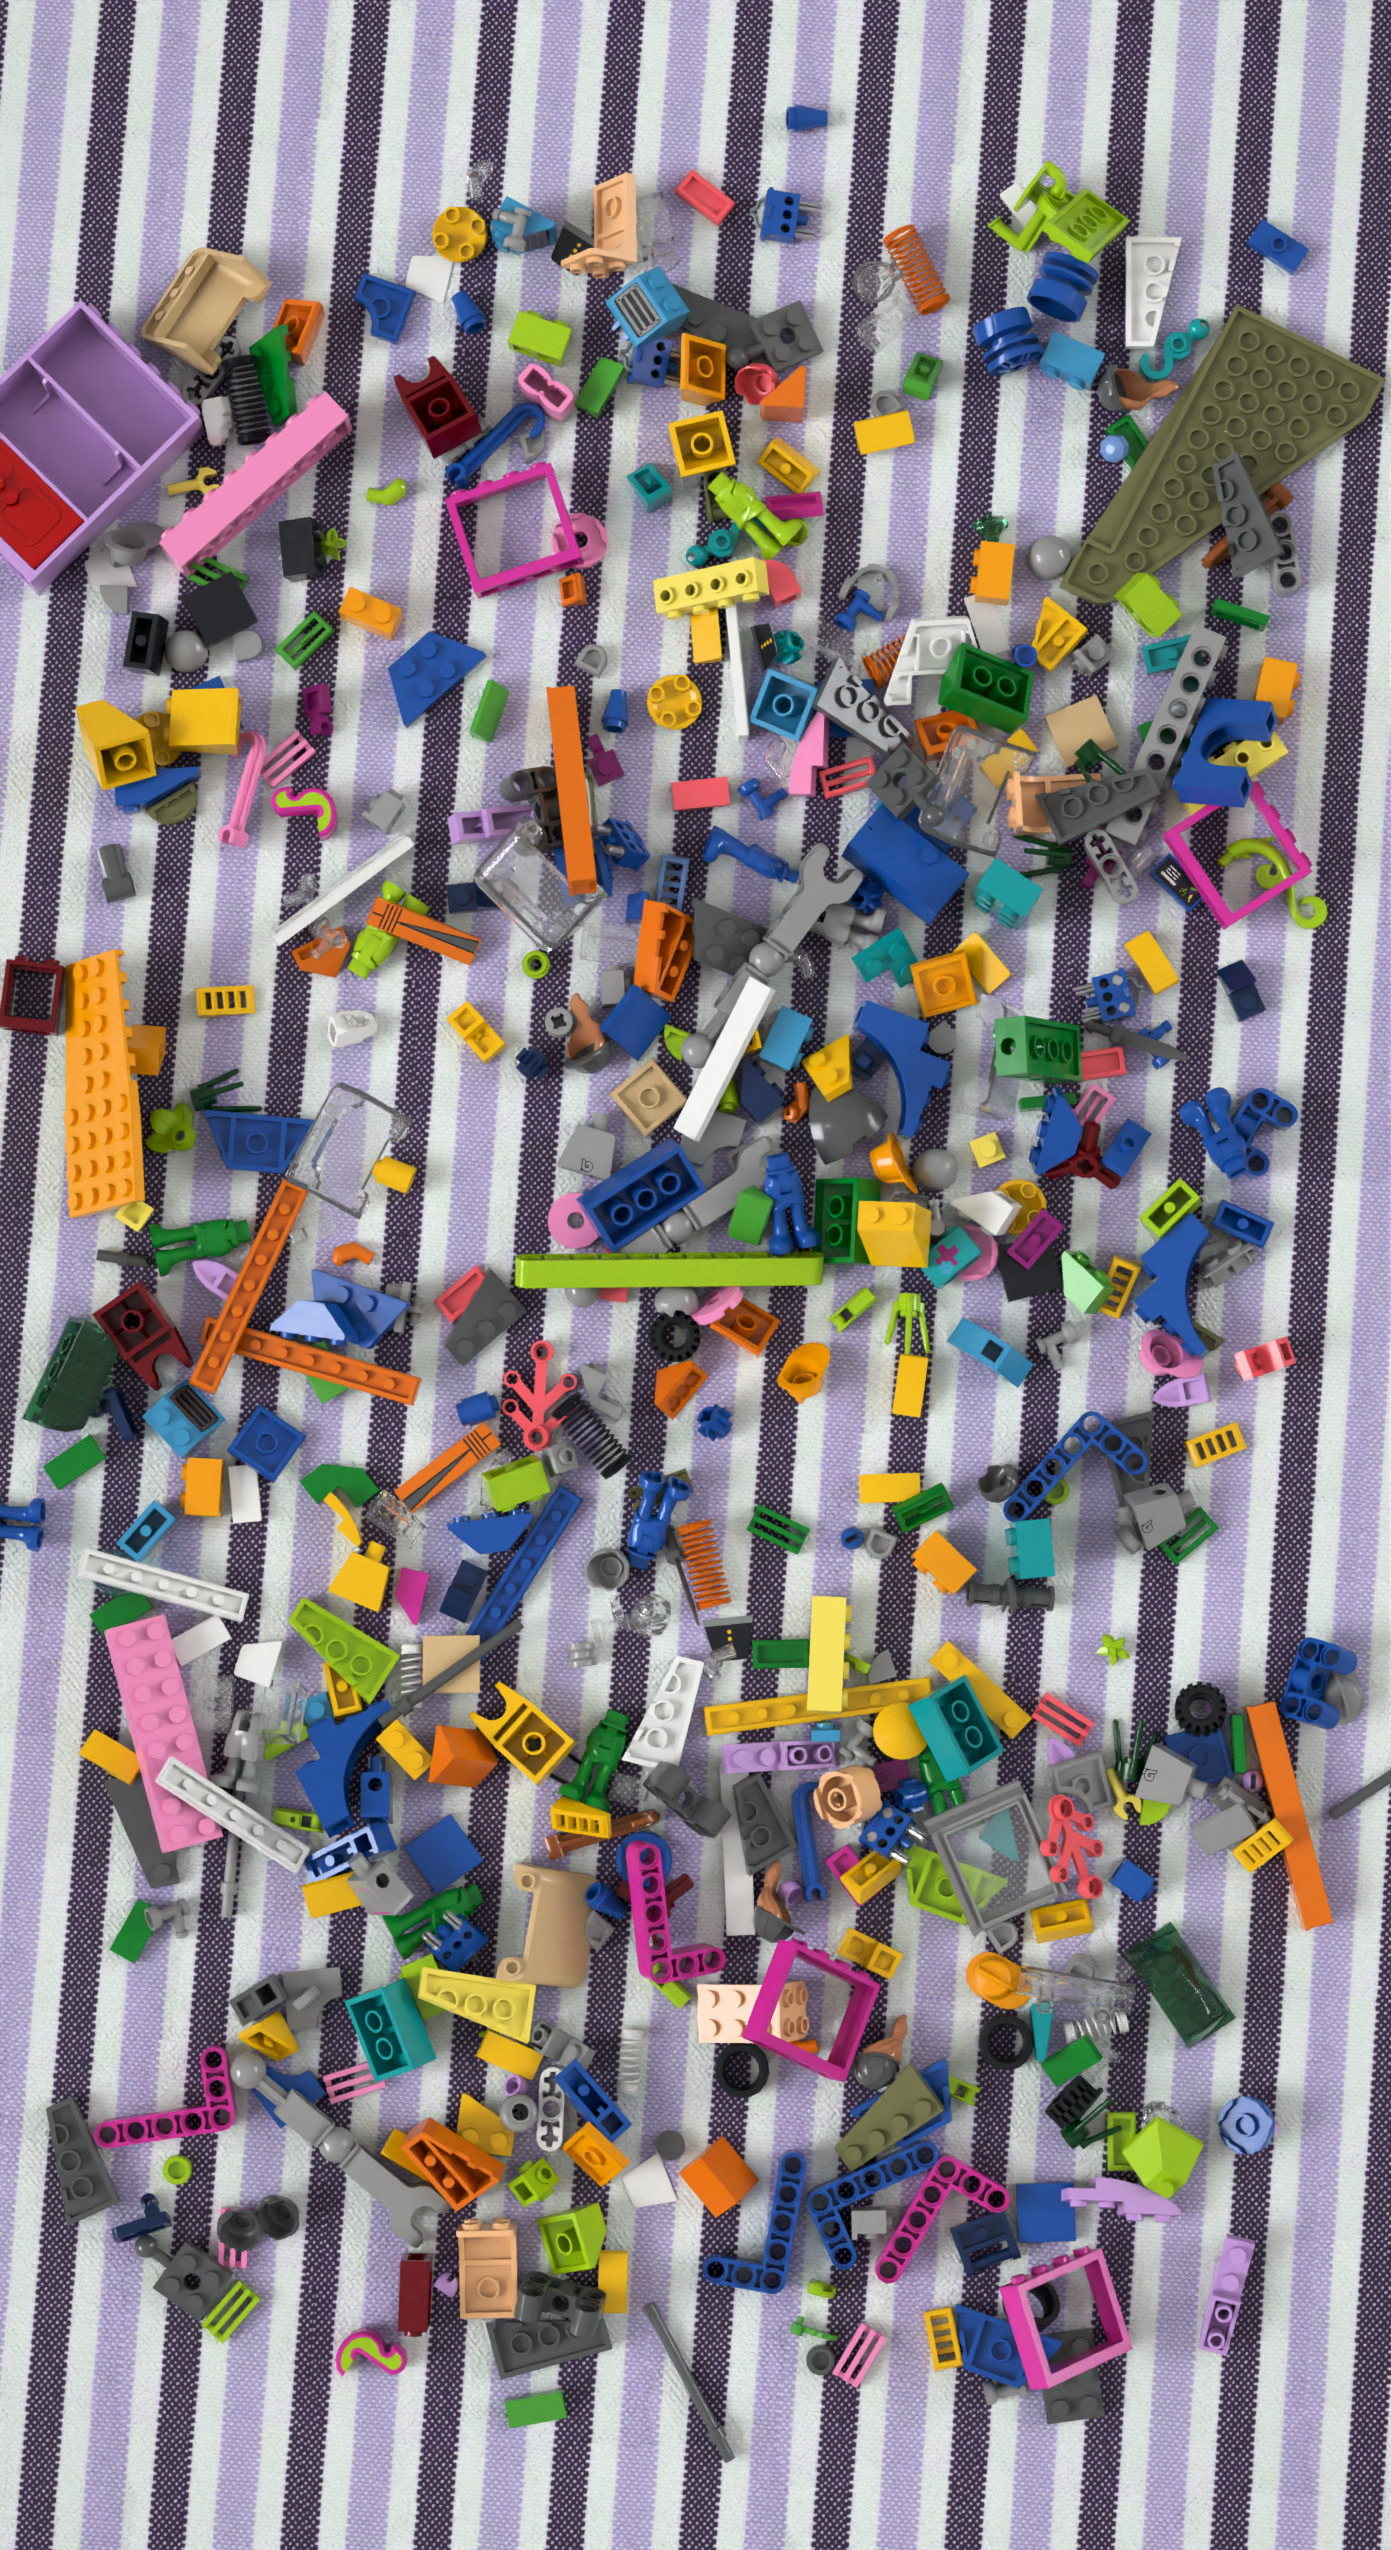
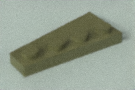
M910 2061L884 2093L837 2143L834 2149L850 2172H852L943 2112L945 2107L912 2061Z

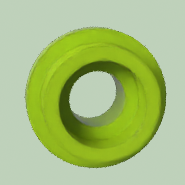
M531 951L524 956L522 969L528 977L540 979L549 972L550 960L541 951ZM535 960L540 961L542 964L538 970L531 968V963Z

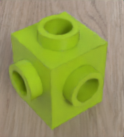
M542 2157L534 2163L530 2159L516 2169L519 2174L507 2185L525 2208L538 2199L540 2202H543L554 2193L552 2187L560 2179L553 2168Z

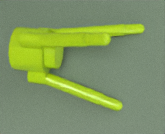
M898 1294V1301L893 1302V1312L884 1341L886 1345L890 1343L900 1312V1317L906 1318V1355L910 1354L912 1318H917V1313L925 1353H930L924 1314L925 1303H921L920 1294Z

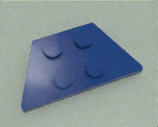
M429 631L388 668L405 728L407 729L486 659V654L483 651Z
M205 1110L206 1120L224 1165L228 1170L283 1174L314 1125L313 1119Z
M312 1269L315 1301L338 1304L359 1335L358 1341H348L350 1343L367 1349H373L381 1340L382 1335L394 1326V1321L403 1311H407L411 1306V1303L327 1272Z
M945 2057L919 2071L945 2107L944 2111L894 2143L897 2146L904 2148L951 2122L952 2109L948 2063ZM884 2091L851 2108V2115L855 2118H861Z
M957 2304L956 2314L963 2368L1020 2389L1028 2380L1010 2323ZM1039 2334L1048 2361L1062 2347L1063 2342Z

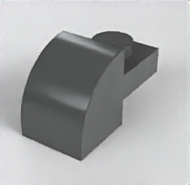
M275 1973L231 1999L229 2003L244 2026L289 1998Z

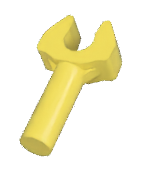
M208 467L199 468V474L195 479L167 484L169 496L194 490L202 492L205 496L211 489L215 488L217 490L220 487L219 484H212L210 486L204 484L207 478L216 477L218 473L216 470Z
M1113 1767L1107 1769L1109 1785L1117 1798L1116 1804L1112 1809L1116 1815L1128 1820V1816L1123 1809L1124 1804L1131 1802L1134 1809L1140 1813L1141 1799L1135 1797V1794L1131 1795L1126 1792Z

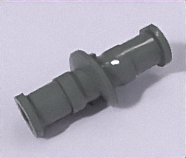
M1007 1578L1003 1586L992 1583L990 1585L974 1584V1581H968L966 1587L967 1606H972L973 1604L1000 1606L1001 1612H1004L1006 1607L1010 1606L1012 1615H1015L1017 1607L1030 1609V1607L1046 1608L1050 1612L1054 1608V1586H1048V1588L1017 1587L1013 1578Z

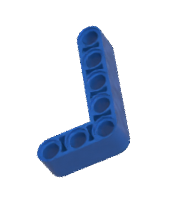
M1086 1412L1006 1501L1003 1508L1004 1516L1011 1522L1026 1520L1093 1443L1121 1468L1133 1475L1141 1474L1147 1469L1149 1464L1148 1456L1100 1413ZM1089 1416H1095L1100 1421V1427L1096 1432H1089L1084 1426L1085 1420ZM1110 1435L1120 1437L1122 1445L1119 1450L1111 1451L1107 1448L1106 1440ZM1072 1437H1076L1081 1442V1449L1075 1454L1069 1453L1066 1449V1442ZM1136 1453L1143 1458V1466L1139 1470H1132L1128 1466L1127 1461L1130 1455ZM1051 1459H1058L1062 1463V1471L1058 1475H1052L1047 1470V1464ZM1033 1480H1038L1043 1484V1492L1040 1496H1032L1028 1491V1485ZM1013 1502H1020L1024 1506L1025 1511L1020 1518H1015L1010 1514L1009 1508Z
M926 2139L918 2140L904 2148H900L862 2165L852 2172L849 2171L822 2183L808 2192L806 2199L808 2209L835 2267L843 2270L849 2269L854 2265L857 2257L855 2247L838 2209L934 2166L938 2161L939 2155L933 2142ZM921 2147L931 2148L933 2155L929 2160L921 2161L917 2158V2152ZM898 2158L905 2160L907 2163L905 2170L900 2173H896L890 2168L892 2161ZM871 2170H875L880 2174V2180L873 2185L866 2183L864 2180L865 2174ZM844 2182L851 2183L854 2186L853 2193L849 2196L840 2195L838 2192L840 2184ZM815 2195H825L828 2198L826 2206L823 2208L814 2207L811 2202ZM826 2222H837L840 2226L838 2232L833 2235L825 2233L823 2227ZM844 2247L851 2251V2257L847 2261L836 2259L835 2253L839 2248Z
M790 2149L785 2151L780 2158L762 2261L713 2253L708 2255L703 2262V2274L709 2282L768 2294L779 2293L784 2288L806 2171V2161L800 2151ZM790 2157H797L801 2161V2166L796 2171H790L785 2167L786 2160ZM790 2185L795 2188L796 2194L792 2199L785 2200L780 2196V2190L784 2186ZM778 2215H788L791 2219L790 2225L786 2228L777 2227L774 2221ZM775 2243L783 2244L786 2248L785 2253L780 2257H774L769 2252L770 2247ZM714 2261L720 2262L724 2267L723 2272L719 2275L710 2274L707 2269L710 2263ZM741 2267H748L752 2271V2276L746 2281H742L736 2276L737 2270ZM770 2272H776L781 2277L780 2282L775 2286H770L764 2281L765 2276Z

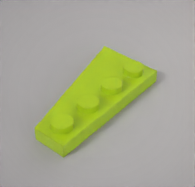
M304 1596L288 1619V1623L371 1705L399 1660L400 1655Z

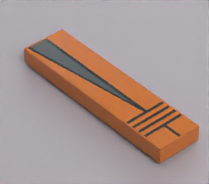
M379 896L376 897L366 919V924L467 965L471 964L481 942V939L477 936Z
M483 1422L394 1492L412 1514L502 1444L486 1423Z

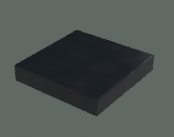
M232 571L182 597L209 648L258 622Z
M1013 1242L998 1246L999 1257L997 1263L1008 1302L1063 1288L1052 1243L1029 1270L1006 1252Z

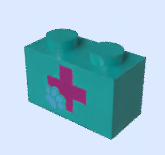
M954 1226L950 1227L941 1235L942 1241L936 1246H933V1244L929 1245L928 1268L921 1269L937 1289H943L985 1254L962 1226L957 1228Z

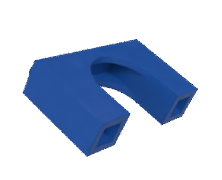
M1208 697L1204 708L1201 709L1197 727L1191 733L1187 752H1184L1182 755L1180 770L1173 779V788L1177 792L1181 803L1245 807L1253 786L1246 767L1215 765L1209 763L1208 759L1215 749L1230 741L1270 742L1278 721L1272 702Z

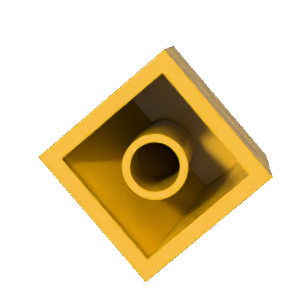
M239 688L172 690V698H167L166 715H171L170 726H165L164 743H169L171 751L238 755L242 702Z
M103 699L76 707L83 748L102 791L157 776L150 734L146 727Z
M859 1201L857 1230L871 1265L928 1268L932 1211L916 1203Z

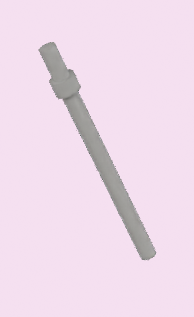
M241 1760L239 1778L243 1774L245 1760ZM232 1789V1796L243 1803L244 1791ZM228 1831L224 1882H221L220 1894H223L221 1917L232 1918L234 1895H237L238 1883H235L239 1837Z

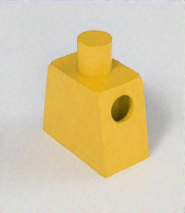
M370 1541L364 1556L352 1552L328 1591L371 1610L380 1612L391 1567L380 1563L386 1547Z

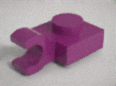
M319 684L302 689L304 715L311 719V735L321 732L322 736L332 734L333 725L326 716V714L332 712L329 685Z
M598 734L588 737L587 742L594 758L587 760L598 786L601 787L623 777L625 774L614 750L611 749L605 752Z
M1102 839L1097 840L1096 844L1094 845L1097 846L1101 852L1100 856L1097 857L1098 860H1100L1104 855L1111 853L1110 850H1108L1104 854L1103 850L1101 849V845L1104 842ZM1117 849L1120 856H1122L1123 852ZM1087 856L1084 864L1090 867L1080 886L1090 891L1099 874ZM1113 860L1105 861L1103 863V870L1110 874L1116 862Z

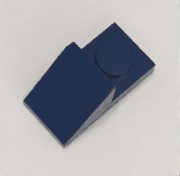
M474 879V882L447 885L449 914L506 909L503 880Z
M1239 960L1216 971L1239 1022L1266 1010L1255 987L1256 978L1243 960Z
M462 1560L451 1586L449 1585L439 1612L465 1623L489 1571Z

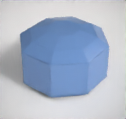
M1112 434L1101 441L1100 453L1105 461L1117 463L1128 455L1129 444L1124 436Z

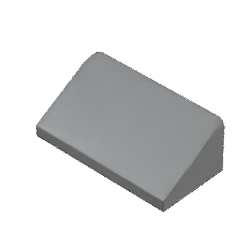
M1240 1803L1190 1827L1191 1832L1208 1855H1212L1257 1832L1253 1815Z

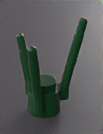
M1091 738L1074 753L1079 758L1075 764L1081 770L1087 783L1093 782V779L1086 765L1088 764L1092 768L1100 760L1105 762L1117 774H1126V771L1106 755Z
M1013 834L1015 839L1048 848L1047 850L1025 848L1023 850L1027 854L1046 856V864L1051 865L1049 868L1021 872L1020 874L1026 878L1051 873L1061 874L1062 869L1070 868L1071 846L1060 847L1058 843L1027 835L1014 836Z
M233 1069L206 1083L198 1084V1088L190 1090L195 1111L203 1110L204 1114L205 1110L260 1112L262 1107L213 1106V1104L218 1103L216 1095L244 1086V1082L240 1081L216 1089L213 1087L238 1074V1069Z
M1117 1719L1113 1720L1116 1758L1114 1770L1119 1771L1118 1779L1140 1782L1151 1747L1156 1743L1158 1733L1154 1732L1143 1760L1138 1758L1143 1735V1719H1140L1138 1723L1132 1757L1125 1756L1124 1762L1122 1761L1119 1722Z
M1101 2087L1097 2089V2095L1088 2104V2107L1072 2123L1070 2122L1067 2127L1060 2130L1062 2137L1073 2150L1079 2145L1085 2149L1091 2143L1122 2130V2127L1118 2125L1089 2138L1087 2137L1090 2131L1086 2125L1112 2103V2099L1108 2098L1083 2120L1080 2119L1103 2093V2088Z

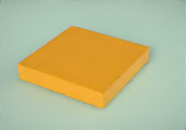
M964 949L909 964L923 1019L977 1004Z
M589 2121L560 2147L600 2187L606 2185L630 2163V2160Z

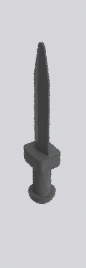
M1095 1019L1085 1023V1029L1089 1034L1093 1031L1107 1036L1113 1044L1120 1046L1122 1043L1166 1059L1183 1061L1189 1059L1187 1055L1173 1046L1128 1031L1123 1025L1115 1024L1112 1027L1095 1021Z
M669 1524L665 1543L668 1551L665 1552L667 1563L676 1565L690 1609L697 1625L700 1626L695 1604L681 1562L685 1561L686 1555L683 1554V1549L678 1547L673 1532L676 1531L675 1527Z

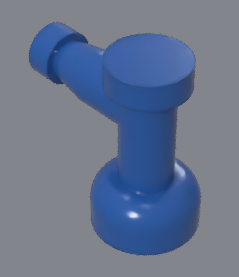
M856 589L854 592L855 598L847 611L837 614L834 622L840 628L853 632L857 626L855 617L859 611L874 618L878 623L884 613L868 603L871 599L868 593L861 589Z
M1029 644L1015 645L1012 649V656L1015 659L1014 664L1023 668L1032 666L1037 660L1036 649Z
M755 777L740 786L737 791L742 797H749L760 814L758 816L759 819L763 821L775 813L772 807L781 800L786 799L788 795L781 788L776 793L763 799L758 792L760 784Z
M1165 1020L1151 1032L1146 1027L1138 1034L1158 1041L1166 1032L1173 1028ZM1151 1054L1154 1057L1152 1065L1156 1070H1159L1171 1060Z

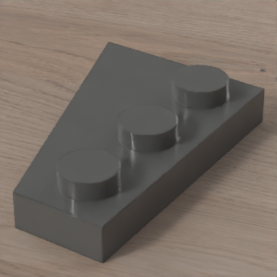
M490 1267L485 1273L480 1286L473 1293L465 1311L460 1315L443 1343L462 1366L466 1365L527 1312Z
M1154 1411L1110 1422L1144 1451L1149 1460L1148 1467L1143 1473L1133 1475L1126 1472L1106 1454L1119 1507L1127 1506L1124 1494L1149 1487ZM1110 1435L1106 1440V1446L1111 1451L1119 1450L1122 1445V1441L1117 1435ZM1136 1453L1130 1455L1127 1461L1128 1466L1132 1470H1139L1143 1466L1141 1455Z
M759 1772L751 1774L732 1786L746 1871L749 1876L798 1848L792 1833Z

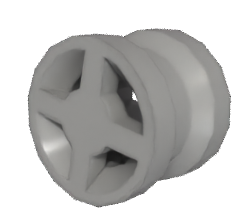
M560 1007L550 1010L545 1017L546 1030L555 1038L568 1036L573 1029V1019L570 1012Z
M594 1642L566 1645L571 1658L568 1661L569 1668L597 1665L596 1659L593 1657Z

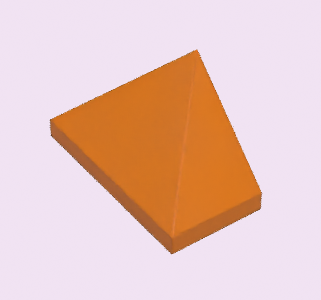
M342 926L291 952L301 971L337 978L351 944Z
M691 1360L657 1370L654 1404L673 1420L709 1376Z

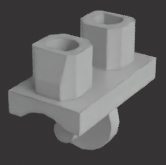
M403 1281L402 1284H387L385 1294L410 1302L413 1284ZM414 1296L413 1305L407 1311H403L394 1321L395 1324L391 1328L394 1329L393 1332L404 1335L408 1312L411 1313L409 1323L414 1325L418 1324L419 1314L428 1315V1309L421 1308L423 1297Z

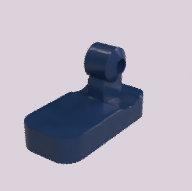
M867 1037L851 1057V1072L862 1081H869L886 1060L882 1051Z
M113 1386L104 1390L103 1395L105 1398L89 1405L88 1413L94 1418L102 1417L104 1414L111 1412L121 1438L125 1443L140 1438L138 1429L119 1386Z
M147 2193L141 2198V2205L145 2208L144 2214L146 2218L111 2229L113 2239L116 2243H123L171 2227L170 2215L166 2211L160 2212L158 2198L151 2193Z

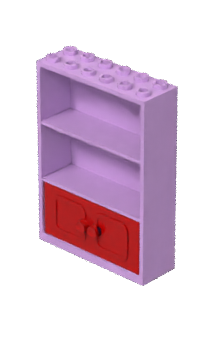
M81 300L0 378V557L38 595L206 432L202 424L204 419L200 415V410L191 401L185 403L184 399L180 396L181 392L170 381L166 384L160 376L161 372L151 362L146 365L141 357V352L131 342L126 345L125 341L121 338L122 334L112 323L106 325L105 321L101 318L102 314L91 303L86 306Z

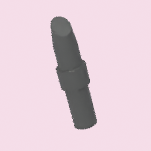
M101 1249L97 1251L96 1260L116 1263L126 1267H151L150 1261L146 1257L130 1255L127 1252L121 1251L119 1253Z

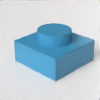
M327 1692L299 1701L308 1728H311L320 1719H328L330 1717L333 1720L335 1719Z
M828 1720L817 1721V1725H811V1742H840L839 1725H834L833 1721Z

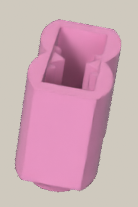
M530 363L518 377L519 389L523 396L533 403L541 404L544 412L551 418L563 422L575 407L571 391L562 383L551 380L550 375L542 367Z

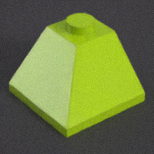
M1156 2116L1122 2148V2153L1145 2187L1169 2199L1187 2182L1203 2148V2141L1163 2118Z
M599 2202L580 2205L537 2219L553 2275L596 2267L607 2232Z

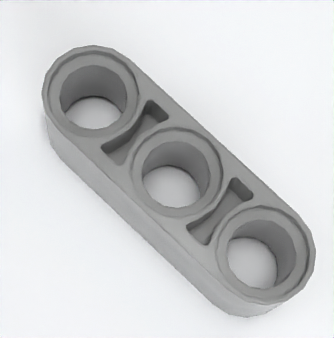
M1277 512L1271 515L1269 519L1271 523L1279 522L1284 525L1285 532H1276L1283 549L1289 554V559L1284 561L1277 557L1269 562L1274 592L1282 598H1288L1297 591L1301 583V573L1292 519L1284 512ZM1280 578H1291L1294 586L1291 588L1282 586Z

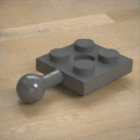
M799 300L752 320L749 326L758 344L746 349L734 347L728 352L726 359L732 369L740 370L748 364L749 359L763 354L767 364L778 373L813 358L824 350ZM781 331L791 333L793 337L791 344H785L781 341Z
M903 742L865 784L894 816L901 821L916 805L923 811V820L928 826L938 827L945 820L944 809L937 804H931L925 798L940 779ZM903 776H907L906 784L898 788L899 780Z
M143 2235L135 2243V2251L140 2257H152L166 2268L153 2286V2289L197 2321L201 2320L233 2275L231 2270L221 2265L216 2259L188 2239L174 2258L159 2249L157 2240L151 2235ZM193 2273L199 2276L200 2286H189L186 2282V2275Z

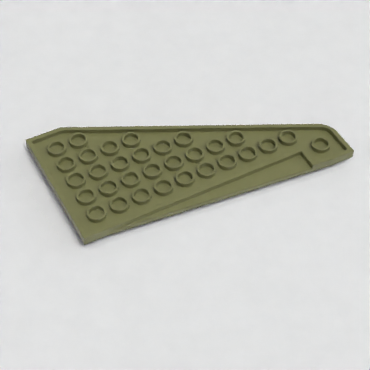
M1236 304L1221 334L1072 560L1059 588L1097 606L1116 602L1117 599L1114 595L1137 572L1156 573L1223 524L1221 503L1218 501L1212 465L1236 452L1240 453L1260 497L1277 482L1283 481L1363 423L1386 379Z

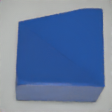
M647 891L628 895L626 923L641 924L644 899L649 900V893Z

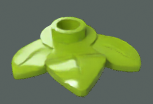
M181 1102L175 1107L173 1112L162 1108L153 1110L150 1113V1124L155 1132L145 1141V1144L151 1150L162 1154L168 1153L173 1149L180 1152L191 1149L196 1142V1132L192 1128L194 1115L191 1109ZM182 1132H184V1133H185L184 1139L181 1140V1141H178V1136H179Z

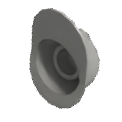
M137 522L106 532L103 535V542L109 546L112 566L117 568L141 564L145 560L149 549L160 545L159 541L162 540L161 535L165 530L153 523Z
M1355 1670L1348 1675L1330 1672L1321 1701L1336 1706L1339 1710L1340 1718L1337 1725H1347L1355 1721L1363 1708V1695Z

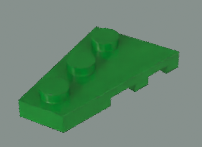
M288 324L278 325L249 347L250 354L256 355L258 359L254 366L257 365L259 367L256 369V372L260 373L258 375V378L261 379L259 384L262 385L268 412L274 426L284 425L291 416L298 413L294 380L289 377L288 362L292 361L291 350H286L284 335H289Z

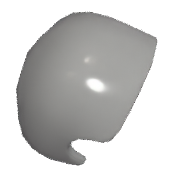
M1055 535L1042 537L1030 547L1026 555L1027 567L1034 576L1042 580L1058 577L1067 571L1072 562L1071 549L1061 537H1056Z
M190 630L177 631L168 638L165 644V659L171 667L179 672H195L204 665L208 657L207 644L196 632Z
M934 1148L922 1152L914 1160L912 1166L914 1181L926 1191L947 1189L955 1182L958 1173L956 1159L952 1154L943 1149Z
M663 1287L654 1299L656 1311L658 1313L665 1312L670 1317H674L676 1310H682L686 1315H690L697 1311L701 1305L693 1287Z
M609 1547L595 1551L585 1566V1576L592 1587H598L605 1591H611L623 1586L630 1572V1563L624 1553Z

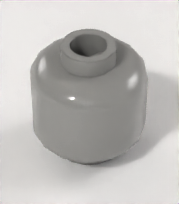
M523 2094L510 2096L503 2102L499 2110L500 2123L506 2130L512 2133H522L530 2129L536 2122L538 2115L535 2102Z

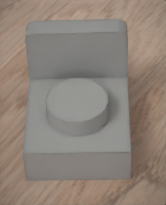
M1096 634L1080 649L1073 652L1071 658L1074 661L1072 665L1081 675L1086 674L1091 678L1113 659L1116 654Z
M572 1441L556 1444L542 1450L550 1477L580 1468Z

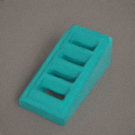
M1054 2002L1034 2003L1029 2008L1034 2040V2057L1037 2064H1043L1046 2059Z

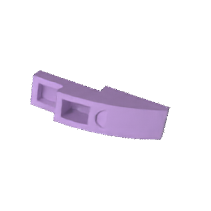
M790 1740L722 1745L723 1774L836 1767L835 1742Z
M1094 2177L1089 2179V2188H1065L1061 2190V2202H1070V2207L1085 2208L1087 2203H1098V2208L1114 2209L1115 2204H1117V2215L1126 2216V2221H1144V2216L1154 2217V2222H1172V2217L1181 2215V2209L1168 2199L1143 2186L1123 2180Z
M1226 2233L1221 2255L1218 2256L1211 2282L1198 2349L1224 2356L1227 2355L1241 2305V2294L1255 2247L1254 2240Z

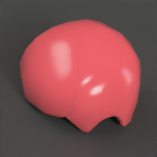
M757 362L740 369L734 379L736 394L743 395L747 399V403L752 405H760V402L779 386L778 376L774 369L767 364Z

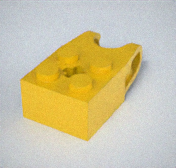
M498 1681L495 1687L499 1689L506 1701V1711L503 1716L497 1720H487L472 1711L469 1717L499 1752L540 1787L575 1748L577 1743L533 1703ZM533 1739L535 1741H539L541 1739L542 1747L540 1748V1750H533L531 1752L530 1749L532 1748V1746L530 1745V1742Z

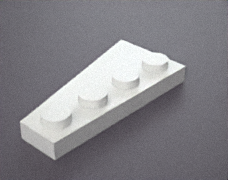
M1126 237L1125 349L1153 350L1182 237Z
M676 1656L622 1758L623 1761L655 1768L660 1761L679 1767L704 1662Z

